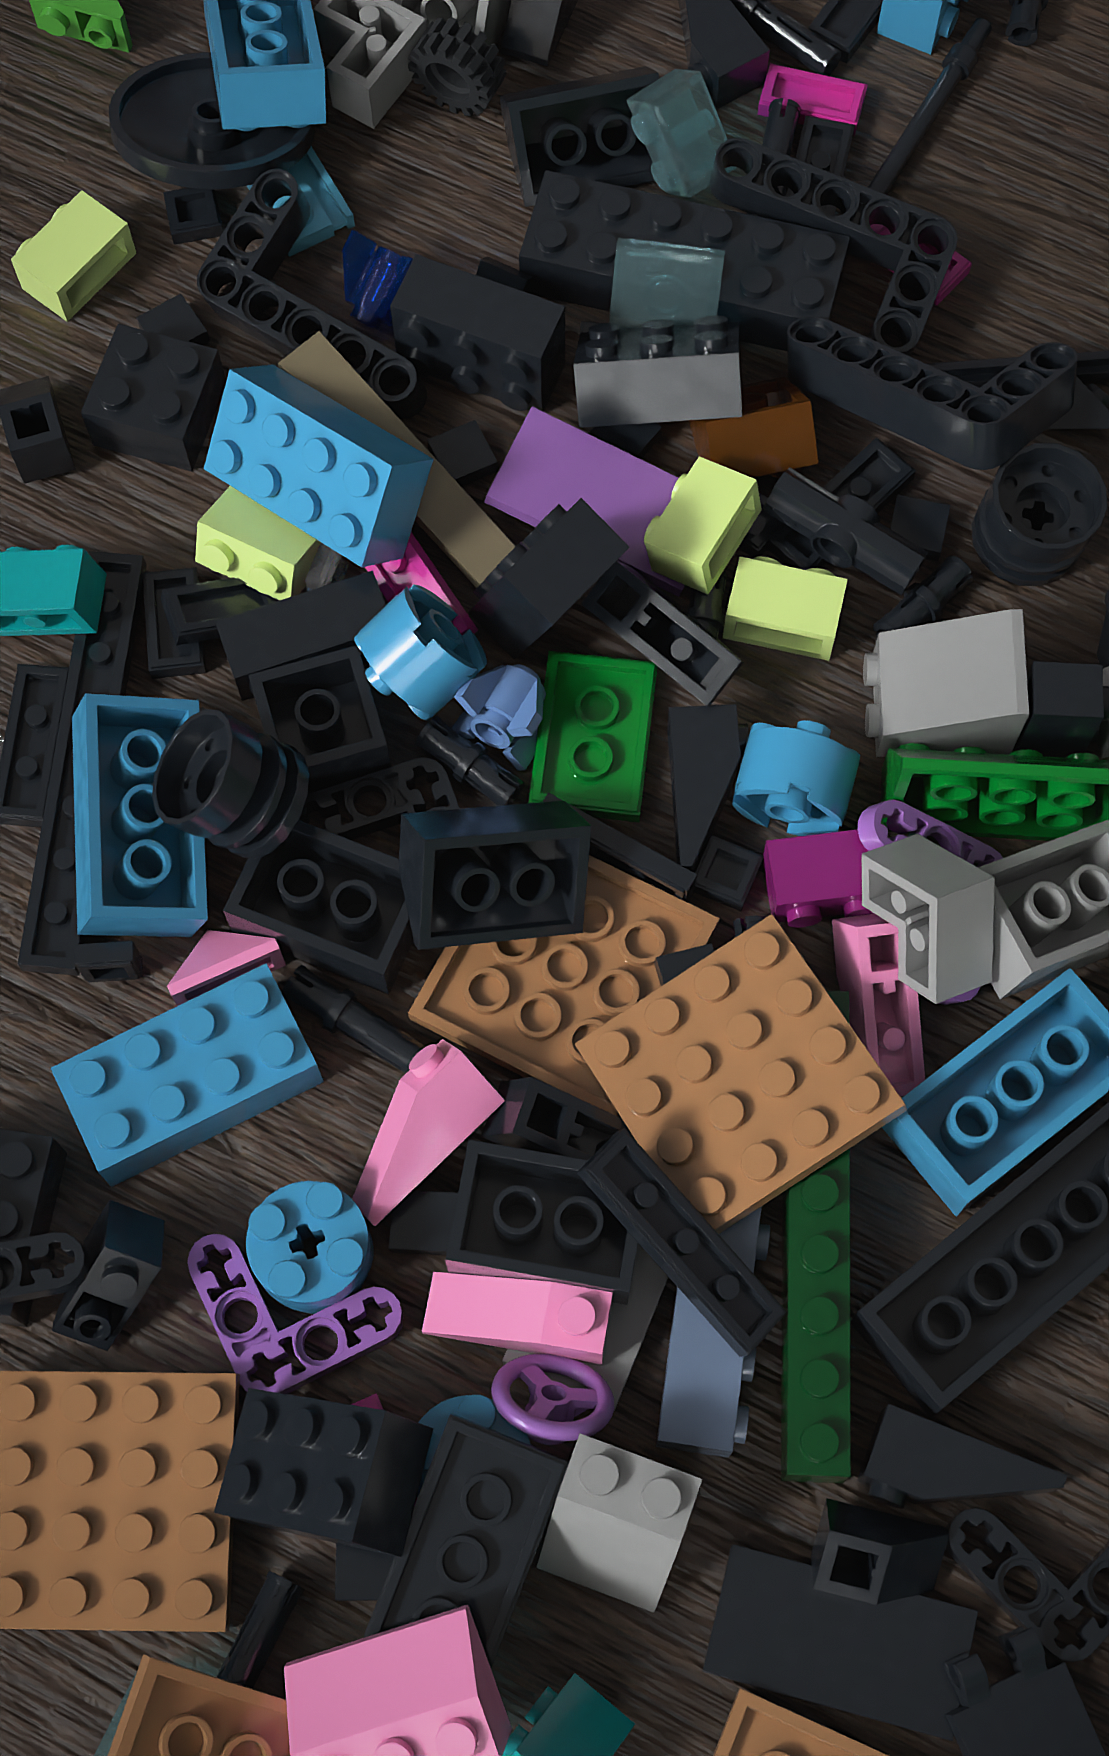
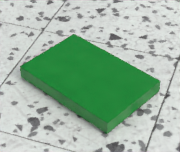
M549 651L544 683L546 695L543 701V719L538 728L528 803L543 802L549 792L594 818L630 822L640 821L658 668L656 664L648 661Z

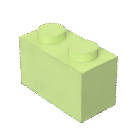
M81 190L69 203L60 206L52 219L33 238L25 240L20 245L11 261L22 289L68 322L137 253L128 223Z
M699 456L689 473L682 474L676 481L671 501L662 515L655 516L646 529L644 545L652 571L709 594L762 510L757 480Z
M232 486L228 487L197 522L195 562L230 578H239L246 582L247 586L278 600L300 594L322 567L323 543Z
M740 556L726 612L723 638L829 661L848 579L836 577L832 572L821 568L803 570L784 566L777 560L769 557L750 559Z

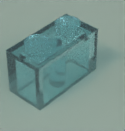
M674 69L626 101L633 115L631 117L632 129L637 138L646 145L653 162L651 173L658 186L668 194L691 198L710 185L709 182L716 151L728 138L701 72ZM727 167L725 170L729 173L737 167Z

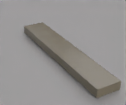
M320 331L278 363V368L434 459L415 522L475 588L516 547Z

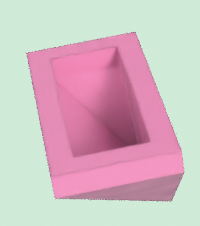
M207 930L167 987L174 1002L179 1006L267 963L271 972L286 966L275 938Z

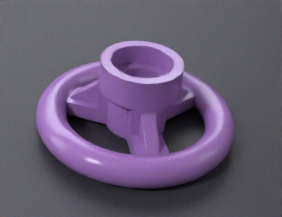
M530 1354L515 1358L498 1370L491 1386L492 1400L501 1416L512 1426L526 1433L533 1441L545 1445H557L565 1441H575L578 1439L579 1433L590 1437L601 1431L609 1423L614 1412V1396L605 1379L586 1364L567 1357L551 1354ZM544 1372L570 1377L580 1382L587 1389L568 1388L560 1382L551 1381ZM519 1377L527 1384L530 1392L529 1403L526 1405L525 1410L514 1402L510 1394L511 1384ZM588 1409H594L589 1416L573 1421L575 1416Z

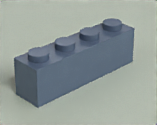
M761 1207L719 1234L753 1274L755 1260L766 1261L770 1238V1225L760 1224ZM676 1287L656 1447L729 1458L733 1452L734 1443L745 1444L749 1406L738 1405L741 1381L752 1382L756 1348L750 1355L739 1357L678 1287Z

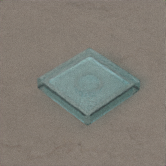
M618 238L609 323L619 324L620 329L623 330L642 328L643 323L651 320H671L674 322V326L694 325L695 321L701 317L717 316L725 250Z

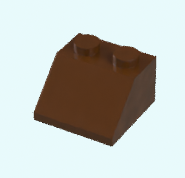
M786 377L742 385V417L688 420L698 456L753 478L771 474L773 477L780 478L789 467L798 473H802L803 467L818 464L811 400Z

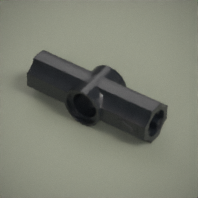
M790 467L775 484L763 508V511L809 538L813 550L828 563L841 568H849L853 565L901 596L916 576L929 553L881 524L877 511L866 501L849 494L837 497Z

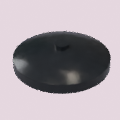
M211 52L169 57L139 69L120 84L109 104L111 138L120 156L133 168L153 179L187 188L229 189L254 184L262 173L270 169L287 171L305 156L312 145L315 135V124H310L303 128H293L290 126L259 127L251 131L222 129Z

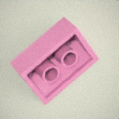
M468 1605L287 1662L284 1666L290 1756H502L512 1731Z

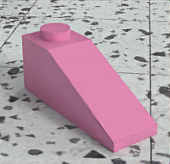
M876 914L832 919L837 979L840 991H849V1024L899 1096H905L925 1080L918 992L898 980V928Z
M443 1039L437 1045L431 1044L419 1051L409 1064L410 1070L399 1080L352 1200L357 1204L362 1215L374 1226L505 1101L463 1052Z
M433 1272L422 1333L535 1354L557 1355L580 1362L602 1365L612 1309L613 1292L551 1281Z

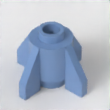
M520 664L513 666L501 665L478 674L459 688L454 696L466 711L458 717L452 729L466 739L477 737L489 746L504 749L502 753L518 771L526 770L535 755L538 726L543 719V701L546 692L539 676L532 669Z

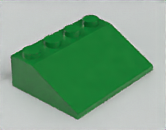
M903 744L897 748H888L881 773V802L892 799L904 802L972 837L1051 841L1109 819V760H1099L1098 756L1090 753H1075L1068 755L1066 758L1043 757L1040 752L1035 750H1018L1007 755L989 754L982 748L971 746L960 747L954 751L930 750L928 746L923 744ZM886 817V818L881 819V824H883V825H885V826L887 827V825H886L887 817Z

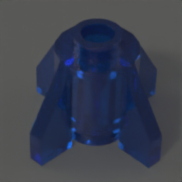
M352 230L342 249L345 301L354 307L350 316L375 330L379 329L381 323L393 326L390 305L413 258L400 256L381 246H378L375 251L377 243Z

